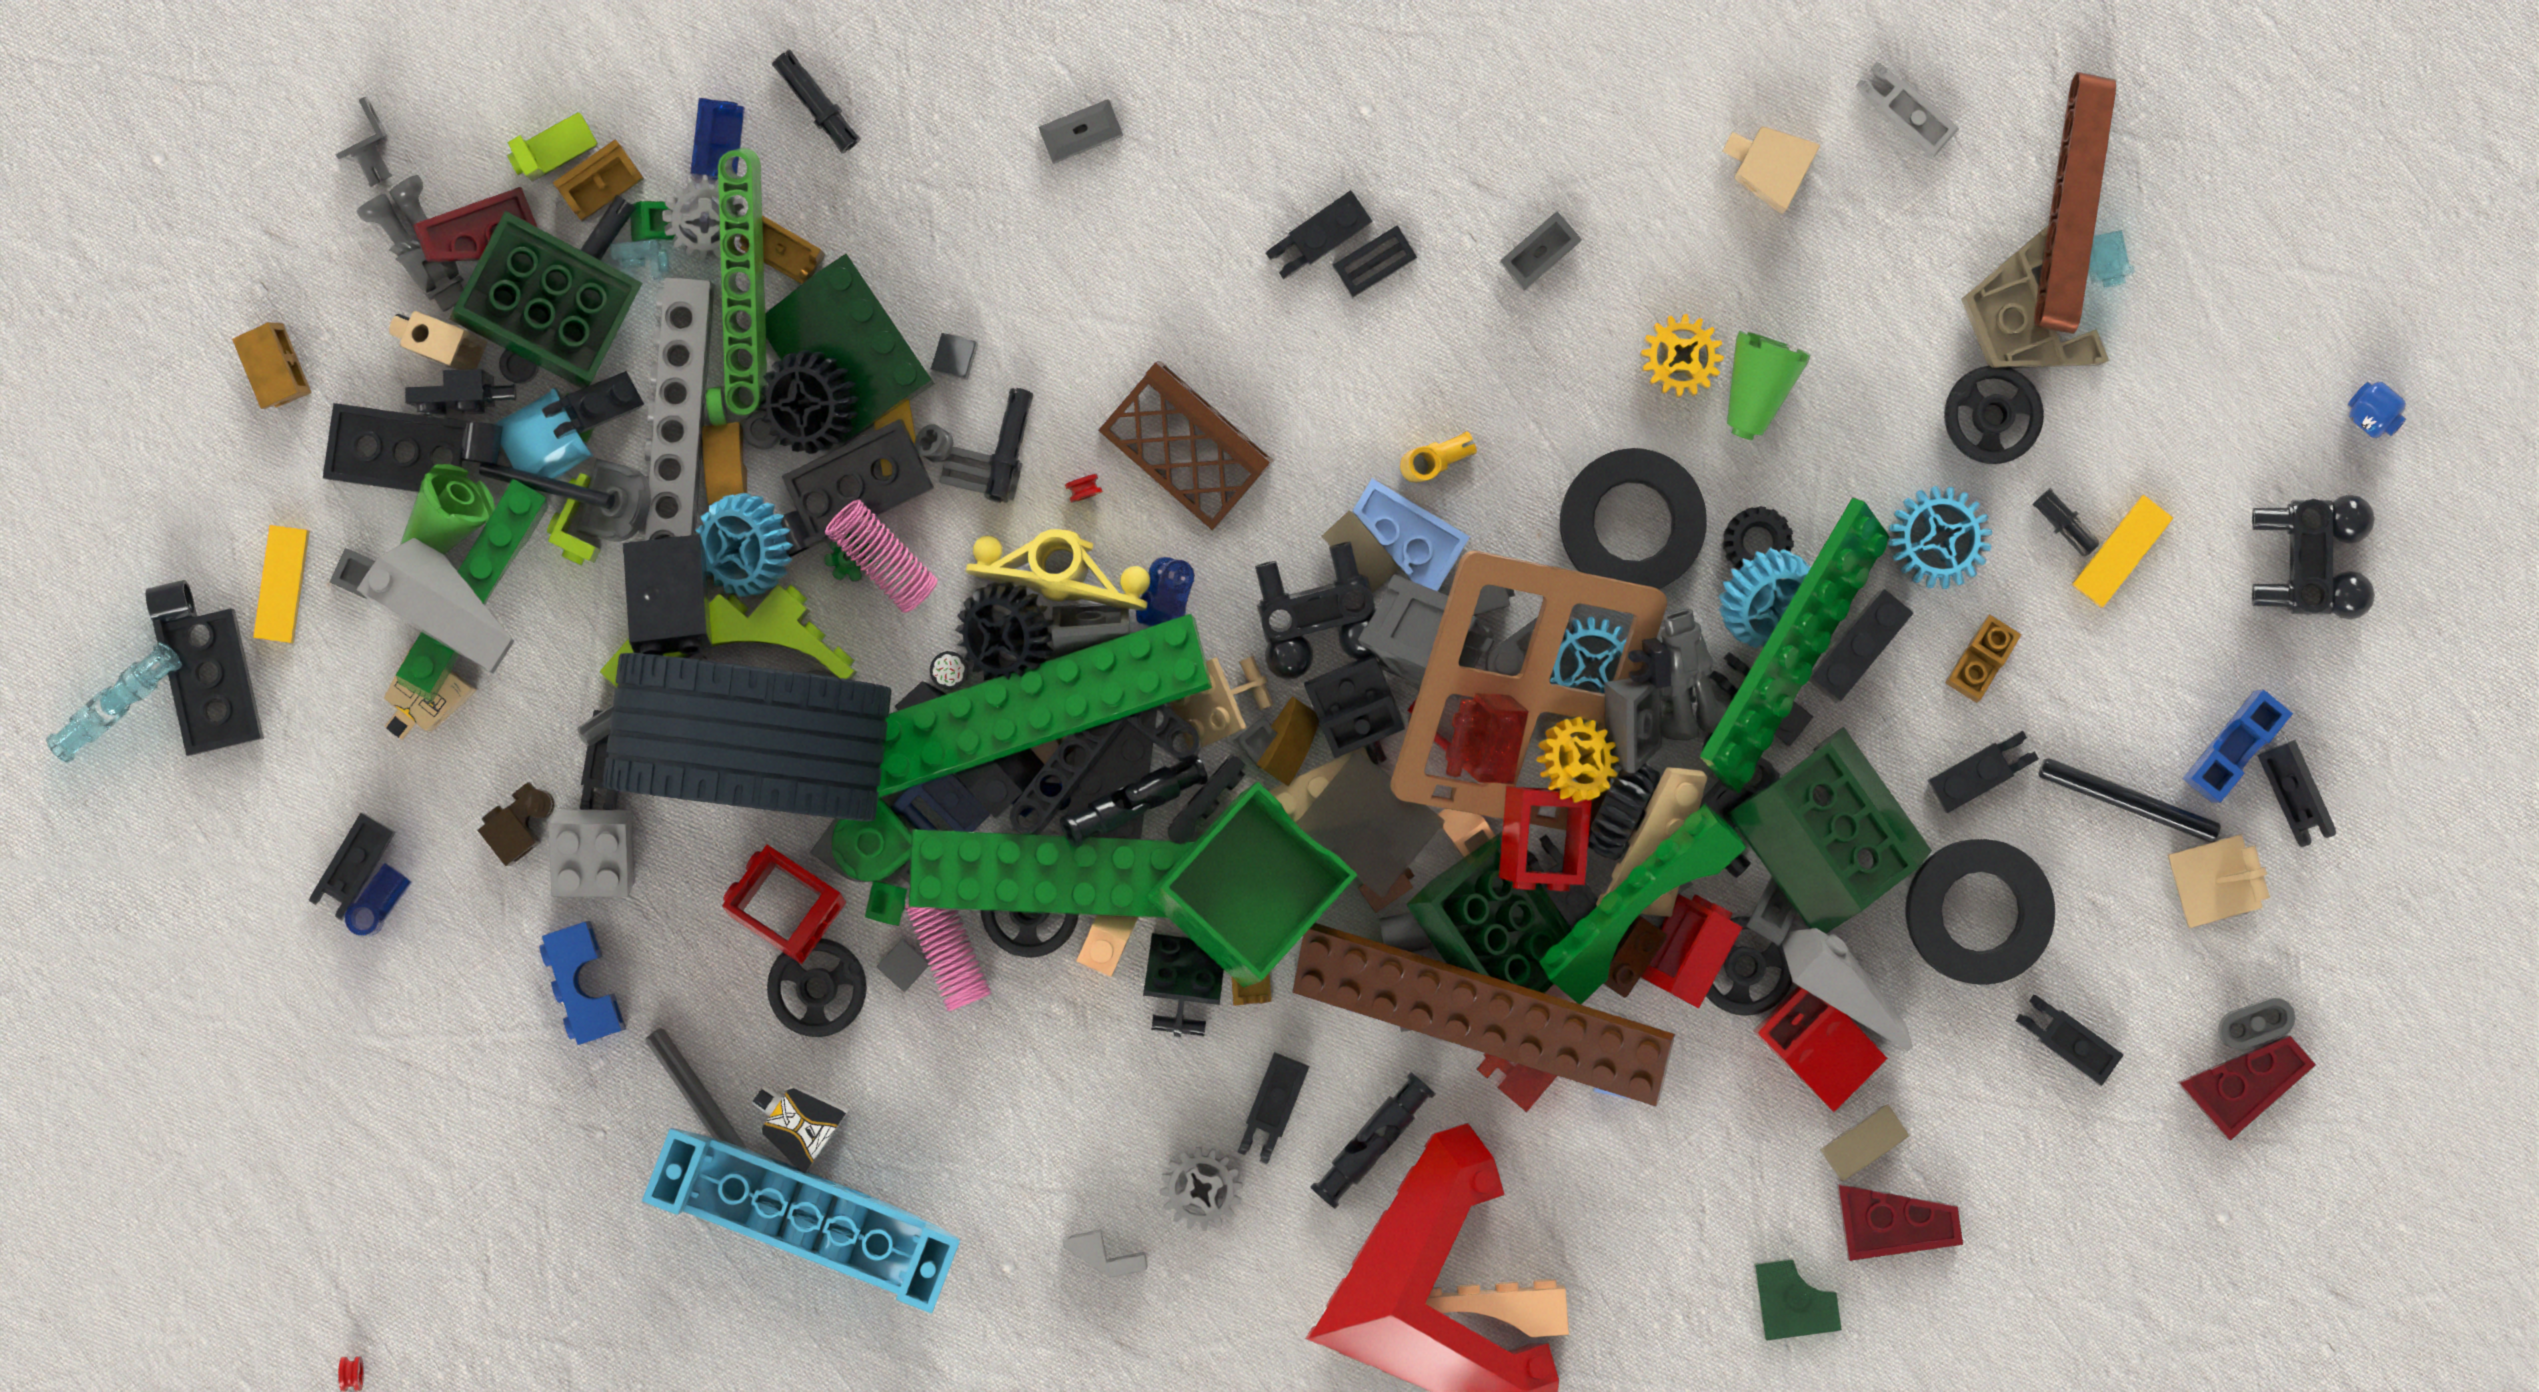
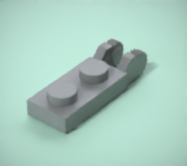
M1876 62L1871 68L1872 72L1880 81L1893 90L1885 98L1870 83L1860 80L1855 88L1870 103L1877 106L1876 110L1933 159L1959 130L1958 126L1903 78L1900 80L1884 65Z

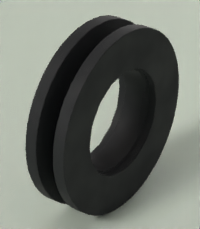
M1641 448L1616 450L1589 463L1569 486L1560 512L1562 543L1570 561L1579 572L1654 587L1658 590L1680 578L1691 567L1703 546L1707 529L1705 502L1693 477L1672 458L1653 450ZM1625 483L1643 484L1656 490L1667 502L1672 516L1671 533L1665 546L1654 556L1640 561L1623 560L1609 553L1599 542L1594 528L1595 510L1601 497L1611 488Z
M1970 839L1943 847L1921 865L1912 879L1907 893L1905 917L1913 945L1932 968L1946 977L1957 981L1989 985L2017 977L2040 958L2053 933L2055 901L2052 888L2044 872L2022 850L1997 840ZM1978 872L1996 875L2007 883L2016 897L2018 907L2015 929L2007 940L1993 949L1983 951L1966 949L1954 941L1944 926L1942 916L1945 894L1954 882L1967 874Z

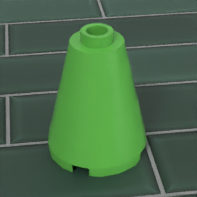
M1739 330L1735 343L1727 424L1733 427L1732 434L1748 440H1753L1755 435L1763 436L1809 363L1811 356L1809 353L1801 349H1797V352L1789 350L1788 344L1751 332L1746 334Z
M437 464L425 474L400 545L412 538H416L445 555L489 520L495 508L493 496L481 480L475 484L466 476L469 473L467 470L451 464Z

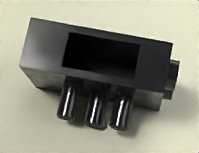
M700 535L623 543L629 643L633 652L660 656L674 652L692 655L700 653L702 649L712 648L706 554Z

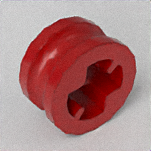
M1097 474L1088 475L1065 484L1066 489L1072 492L1070 497L1071 503L1096 496L1103 492L1102 488L1096 485Z
M356 1356L353 1361L348 1360L347 1357L340 1358L338 1381L341 1391H347L349 1387H353L355 1391L362 1390L364 1363L361 1356Z

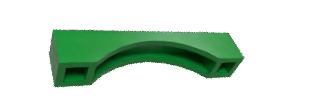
M512 479L457 571L484 605L513 560L529 541L548 509L547 497ZM421 632L396 673L398 684L433 702L450 674L459 653Z
M1706 804L1698 811L1690 814L1675 833L1668 839L1663 840L1652 855L1641 865L1635 867L1629 876L1613 892L1608 893L1586 918L1578 921L1573 930L1562 941L1548 950L1540 964L1550 981L1577 1004L1581 1005L1608 980L1610 964L1618 943L1631 923L1645 908L1660 896L1679 885L1701 877L1719 874L1746 848L1736 831Z

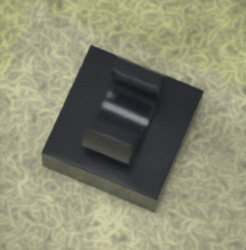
M1657 638L1642 640V650L1629 652L1628 658L1633 663L1643 661V665L1639 670L1629 672V677L1637 683L1648 680L1656 689L1671 686L1670 650Z

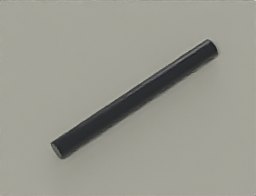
M482 462L479 466V474L507 483H511L512 479L534 490L606 509H611L615 503V496L610 493L499 464Z

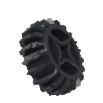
M808 350L799 351L798 354L790 353L785 355L783 360L776 361L772 365L773 371L767 372L763 376L768 385L763 386L761 389V393L766 396V400L762 401L759 407L762 409L766 408L767 415L761 421L772 423L773 426L768 435L776 436L781 434L779 445H791L792 451L802 452L805 450L808 454H814L819 450L827 451L832 449L833 444L841 443L845 439L843 433L850 432L854 428L848 419L856 418L859 414L851 408V404L857 403L860 398L850 395L849 389H852L856 383L844 380L848 369L840 368L836 370L838 359L828 358L825 360V353L815 352L812 354ZM796 377V382H793V391L788 397L790 384ZM808 398L809 402H818L819 404L808 406L807 402H799V400ZM829 407L827 420L821 428V422H824V412Z
M993 582L988 584L987 587L975 590L973 596L963 602L966 609L960 611L957 615L963 624L958 625L955 631L963 635V639L957 644V646L965 647L967 650L963 660L974 661L972 672L979 673L983 671L984 680H992L1004 675L1009 680L1011 673L1016 672L1022 677L1026 673L1024 669L1031 668L1035 670L1037 667L1040 668L1041 663L1047 662L1045 657L1050 656L1054 651L1047 644L1053 641L1052 633L1048 632L1047 627L1051 626L1054 620L1045 619L1043 613L1048 606H1038L1036 604L1039 594L1032 593L1027 595V586L1019 585L1015 587L1014 582ZM993 606H1003L1010 610L1011 613L1007 615L1003 611L998 612ZM1003 651L1008 656L1013 655L1017 661L1004 658L1000 655V652Z
M1647 763L1635 773H1628L1623 768L1619 771L1589 831L1588 847L1593 849L1596 854L1612 860H1617L1622 856L1629 845L1628 841L1634 829L1639 827L1646 813L1645 808L1660 781V772L1653 769Z

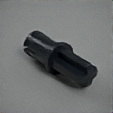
M2051 488L2045 491L2032 504L2056 528L2053 532L2055 534L2060 532L2081 556L2089 555L2098 547L2099 540L2076 517L2079 513L2077 511L2072 512Z

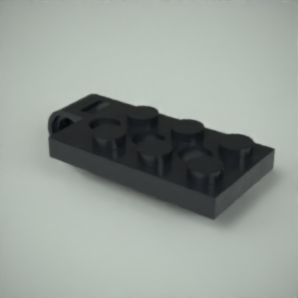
M333 403L322 478L325 480L419 492L425 474L435 466L432 456L439 447L445 446L451 450L453 457L450 464L462 468V461L487 462L497 465L503 426ZM365 436H372L377 442L376 452L370 457H362L357 450L359 440ZM409 441L414 446L415 454L410 461L401 463L395 457V449L399 443Z
M898 419L781 476L797 511L784 514L785 516L781 521L783 528L791 529L785 537L786 541L793 544V546L786 550V553L792 557L830 539L825 534L826 527L844 507L855 500H861L867 506V509L871 510V514L878 516L934 489L903 419ZM881 459L888 460L893 468L891 477L886 481L878 480L874 474V466ZM848 475L854 476L859 483L858 492L850 498L843 495L840 490L842 479ZM815 491L821 493L825 499L823 510L816 514L812 513L806 504L808 496Z
M186 580L147 588L145 592L146 604L153 622L157 644L162 646L186 756L264 739L235 609L231 608L197 616L193 595ZM198 625H204L208 629L210 636L208 642L201 647L195 646L191 641V632ZM207 662H212L218 669L217 679L211 684H205L199 677L201 666ZM215 699L222 700L227 709L226 715L219 721H213L207 713L208 705Z

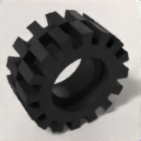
M1762 506L1748 508L1732 518L1724 531V542L1722 544L1723 549L1726 551L1725 557L1734 565L1733 568L1736 570H1740L1743 567V558L1749 561L1754 560V555H1751L1745 549L1743 542L1746 532L1753 527H1762L1769 531L1773 539L1772 549L1778 552L1782 549L1791 552V549L1794 547L1792 528H1789L1787 519L1784 516L1781 517L1778 511L1774 509L1770 510Z

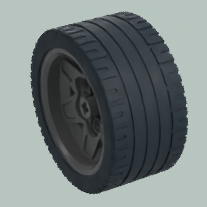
M621 653L619 655L615 682L618 683V686L614 690L612 705L614 706V711L611 713L609 728L611 729V735L608 736L607 744L609 756L605 759L602 783L604 788L637 794L856 821H874L876 819L879 797L877 786L880 787L882 773L880 766L883 763L885 750L883 742L886 740L888 726L886 717H889L892 694L890 687L849 679L705 660L639 653Z

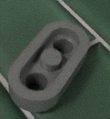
M2267 998L2227 1013L2219 1023V1037L2230 1048L2238 1050L2247 1049L2288 1033L2294 1026L2295 1012L2287 1001L2279 998ZM2274 1009L2278 1012L2279 1019L2276 1023L2270 1024L2267 1020V1014ZM2235 1023H2240L2243 1026V1033L2239 1037H2234L2231 1032V1028Z

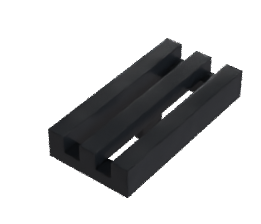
M1397 225L1333 264V268L1353 299L1416 260L1417 256ZM1396 237L1399 243L1347 274L1344 269L1345 267ZM1404 250L1406 254L1404 257L1357 286L1353 284V280Z

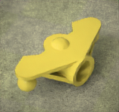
M1050 529L1040 533L1033 541L1000 559L1002 555L1001 542L993 536H982L976 540L973 546V555L977 560V564H967L965 570L970 575L994 582L1004 583L1009 581L1014 582L1015 586H1027V588L1043 594L1045 598L1052 601H1077L1084 599L1112 607L1141 611L1146 610L1147 602L1139 599V595L1146 592L1150 585L1148 572L1139 566H1131L1120 577V585L1125 593H1119L1086 553L1092 551L1094 543L1081 539L1073 531ZM1065 550L1073 555L1071 565L1064 572L1058 574L1047 573L1046 561L1052 553ZM1029 562L1032 571L1017 570L1015 568ZM1088 568L1105 589L1083 583L1088 574Z

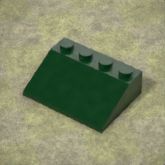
M505 211L457 301L449 320L583 389L592 383L643 283Z
M844 254L814 274L765 313L766 339L781 360L787 354H798L799 351L804 350L811 351L812 354L822 352L825 353V360L828 358L838 359L836 370L840 368L848 369L844 377L846 382L852 381L856 383L849 391L851 396L854 395L860 398L857 403L851 404V408L859 414L856 418L848 419L854 428L850 432L843 433L845 439L838 443L839 447L844 446L872 427L876 421L935 384L847 254ZM810 402L811 405L819 404L818 402ZM829 407L824 412V424L828 417Z
M1501 832L1431 880L1406 905L1447 964L1545 994L1554 983L1550 981L1540 961L1546 956L1548 950L1562 941L1572 929L1541 883H1536V890L1512 888L1513 881L1499 878L1502 845ZM1526 862V871H1532Z

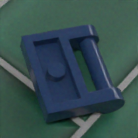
M953 774L908 788L890 807L897 816L901 814L917 830H938L912 804L918 796L955 831L974 832L991 815Z

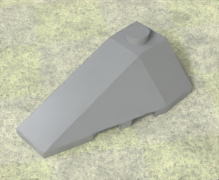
M412 538L377 557L356 589L376 606L493 674L514 643L512 637L477 597L473 589L460 576L447 557L416 538Z
M1817 928L1787 932L1781 943L1793 983L1906 1051L1913 1047L1906 1023L1850 953L1843 940L1833 934L1828 936Z

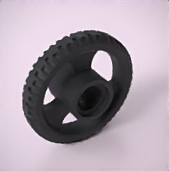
M1983 366L1968 372L1953 386L1946 400L1944 421L1950 439L1965 456L1985 464H2002L2019 458L2034 445L2042 429L2044 409L2036 387L2022 373L2012 368ZM1986 379H2000L2013 384L2018 390L2012 399L2001 394H1993L1985 398L1979 392L1977 382ZM1988 405H1996L2001 409L2003 419L1999 425H1994L1987 421L1985 410ZM1959 406H1967L1973 409V424L1978 431L1983 433L1982 439L1977 445L1970 442L1961 430L1958 420ZM2016 414L2029 415V424L2023 437L2012 447L2004 449L2000 442V433L2011 427L2015 421Z
M981 910L980 912L983 926L992 941L1004 951L1026 958L1044 956L1060 948L1074 932L1079 917L1077 914H1065L1063 924L1058 932L1050 939L1042 942L1037 935V926L1043 923L1050 913H1039L1036 918H1027L1022 912H1009L1012 921L1020 927L1018 935L1012 940L999 927L994 911Z
M1742 916L1730 919L1742 926V930H1752L1746 926L1750 917ZM1771 942L1770 946L1762 952L1745 946L1736 947L1733 944L1724 963L1725 972L1733 981L1731 990L1726 995H1723L1713 983L1706 997L1718 1008L1728 1013L1742 1016L1760 1014L1776 1006L1786 996L1793 982L1782 943L1777 945ZM1743 955L1751 956L1755 962L1754 972L1747 977H1741L1735 968L1737 960ZM1775 966L1780 968V978L1774 989L1765 997L1753 1001L1749 993L1750 985L1758 983L1764 977L1767 967Z
M821 938L812 951L827 952L839 958V964L833 971L830 972L824 968H814L807 971L802 968L799 962L782 952L773 963L767 981L768 1000L776 1017L788 1029L808 1037L833 1035L849 1026L860 1013L867 991L865 973L857 957L844 945L830 939ZM812 977H820L826 982L827 991L822 998H814L807 991V983ZM789 980L796 983L797 996L802 1003L807 1005L806 1014L802 1019L795 1017L784 1004L781 995V981ZM839 985H852L853 994L847 1009L838 1018L829 1021L824 1013V1005L834 999Z

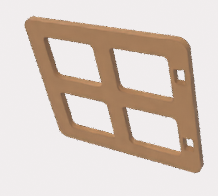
M1476 550L1464 554L1458 564L1392 776L1390 787L1393 794L1402 801L1504 819L1506 786L1516 787L1540 713L1550 712L1571 717H1582V719L1597 721L1599 723L1597 732L1605 729V694L1550 683L1553 667L1574 605L1581 603L1633 614L1632 624L1613 681L1630 678L1629 672L1637 671L1642 667L1643 661L1633 663L1628 658V653L1633 650H1642V640L1657 638L1667 607L1665 594L1654 587ZM1485 585L1543 596V602L1521 671L1516 676L1459 666V658L1482 587ZM1452 694L1509 705L1487 779L1480 784L1425 774V767L1446 700ZM1616 763L1611 764V769L1614 770ZM1436 784L1452 787L1451 797L1445 798L1432 795ZM1607 790L1600 792V796L1592 799L1589 831L1605 799ZM1531 805L1530 824L1566 830L1568 807H1556L1555 817L1538 815L1540 806Z

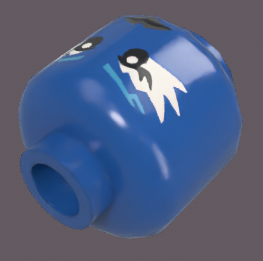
M2366 382L2348 402V406L2351 407L2349 412L2351 421L2372 438L2381 437L2385 432L2393 436L2406 421V418L2401 415L2406 407L2405 400L2383 382H2376L2373 385Z

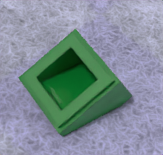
M639 201L632 204L637 208L630 216L632 242L673 240L676 234H665V226L671 222L663 221L662 211L671 209L665 205L664 201Z

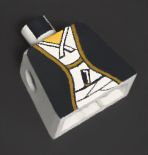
M764 1085L751 1103L769 1116L760 1130L761 1133L803 1173L809 1171L849 1113V1110L796 1085L790 1086L783 1097Z

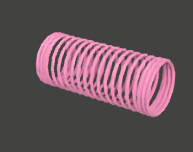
M861 500L851 502L832 519L826 527L825 534L828 535L832 542H837V547H842L841 551L846 552V556H852L851 561H856V566H861L860 570L865 571L866 576L870 575V580H875L874 584L880 585L879 589L884 590L885 595L889 594V599H894L893 603L896 604L901 612H910L930 595L937 585L938 578L932 575V572L927 571V567L922 566V562H918V558L913 557V553L908 552V548L904 547V544L899 542L898 538H894V534L890 533V529L885 528V524L880 523V519H875L876 515L871 514V510L867 509V506ZM860 524V526H859L846 540L843 541V539H844L856 526H858V525ZM865 529L853 543L847 546L857 534ZM870 533V535H869L855 550H853V548H854L866 535H868V534ZM873 538H875L873 542L862 553L856 556L867 543H869ZM880 542V544L873 550V552L870 553L865 559L862 560V558H863L876 544H878V543ZM885 547L871 563L865 566L878 551ZM889 552V554L883 559V561L871 570V568L878 562V560H880L886 553ZM893 556H895V557L893 558V560H892L880 573H878L877 575H875V574L877 573V571H878L888 560H890ZM899 561V563L893 568V570L889 572L883 579L880 580V578L885 574V572L889 568H891L896 562ZM903 565H905V566L902 568V570H901L890 582H888L886 585H884V584L886 583V581H887L899 568H901ZM906 571H908V573L902 578V580H900L893 588L889 590L892 584ZM915 574L899 592L894 594L909 577Z
M909 904L905 905L904 908L908 912L907 915L911 916L909 920L920 919L912 924V927L921 926L914 933L924 932L917 939L928 938L920 942V946L931 944L922 950V952L932 951L925 958L929 959L938 956L927 963L928 965L939 963L931 967L930 971L932 972L942 969L933 974L934 978L943 976L936 980L935 983L940 984L949 981L938 987V990L950 988L941 993L940 996L942 997L953 994L943 1000L947 1011H952L990 995L989 984H985L987 980L976 981L984 976V973L975 974L982 967L978 966L969 969L979 963L978 960L968 962L976 958V954L965 956L971 953L974 948L970 947L961 950L971 945V942L967 941L958 944L968 939V935L957 937L965 933L966 929L963 928L951 932L964 924L959 922L950 925L960 920V916L947 919L957 914L958 910L946 912L950 909L911 908Z

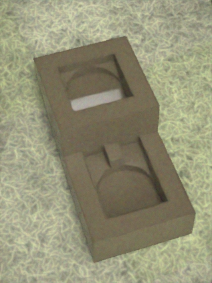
M1350 510L1321 536L1329 546L1351 542L1358 572L1368 577L1372 593L1400 568L1386 549Z
M1889 1104L1881 1106L1856 1126L1844 1131L1820 1150L1839 1179L1844 1181L1909 1137V1134Z

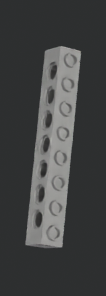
M664 277V287H658L656 308L657 310H662L661 325H655L653 345L659 348L658 363H652L650 374L651 385L656 386L655 401H649L647 415L648 423H653L652 439L647 438L645 443V461H650L649 477L645 476L650 487L651 502L647 518L639 529V537H645V541L661 539L664 536L696 535L703 446L702 426H704L715 287L708 280ZM682 309L690 310L693 316L691 324L683 329L676 328L673 321L675 314ZM679 347L687 348L690 353L688 362L680 367L673 366L671 363L672 352ZM675 385H683L687 391L685 400L677 405L670 404L668 400L669 390ZM672 423H681L684 428L683 437L678 442H668L665 438L666 428ZM668 461H678L681 466V473L678 478L672 481L665 480L662 475L663 466ZM673 498L677 501L678 511L674 517L664 519L659 512L660 504L665 499Z

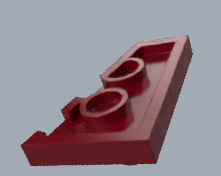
M518 187L420 221L413 225L427 262L479 261L505 211L537 227L522 187Z
M2287 1035L2177 1083L2224 1137L2231 1141L2316 1064L2297 1042Z
M1837 1184L1847 1258L1849 1261L1963 1245L1959 1211L1956 1205Z

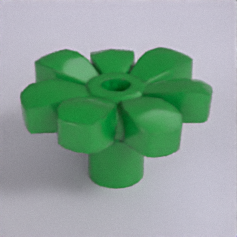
M849 533L844 538V540H846L852 533ZM857 535L850 541V543L847 546H849L858 538ZM831 540L829 547L834 553L826 554L824 561L826 566H835L832 573L833 577L841 581L848 574L852 582L859 581L862 578L861 566H856V561H851V558L846 560V552H842V547H837V542H832ZM861 543L857 544L853 548V550H855ZM867 543L856 556L862 553L870 544ZM870 559L865 566H867V565H868L869 563H871L873 560Z

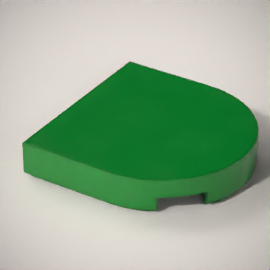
M880 797L878 798L876 819L874 821L838 820L832 835V854L839 868L850 877L865 882L880 881L893 875L911 860L912 833Z

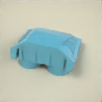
M557 388L551 389L549 393L495 423V425L503 426L500 444L514 469L556 479L594 456L578 432L560 439L556 438L553 431L557 426L571 421L566 411L554 417L545 418L542 409L561 399Z

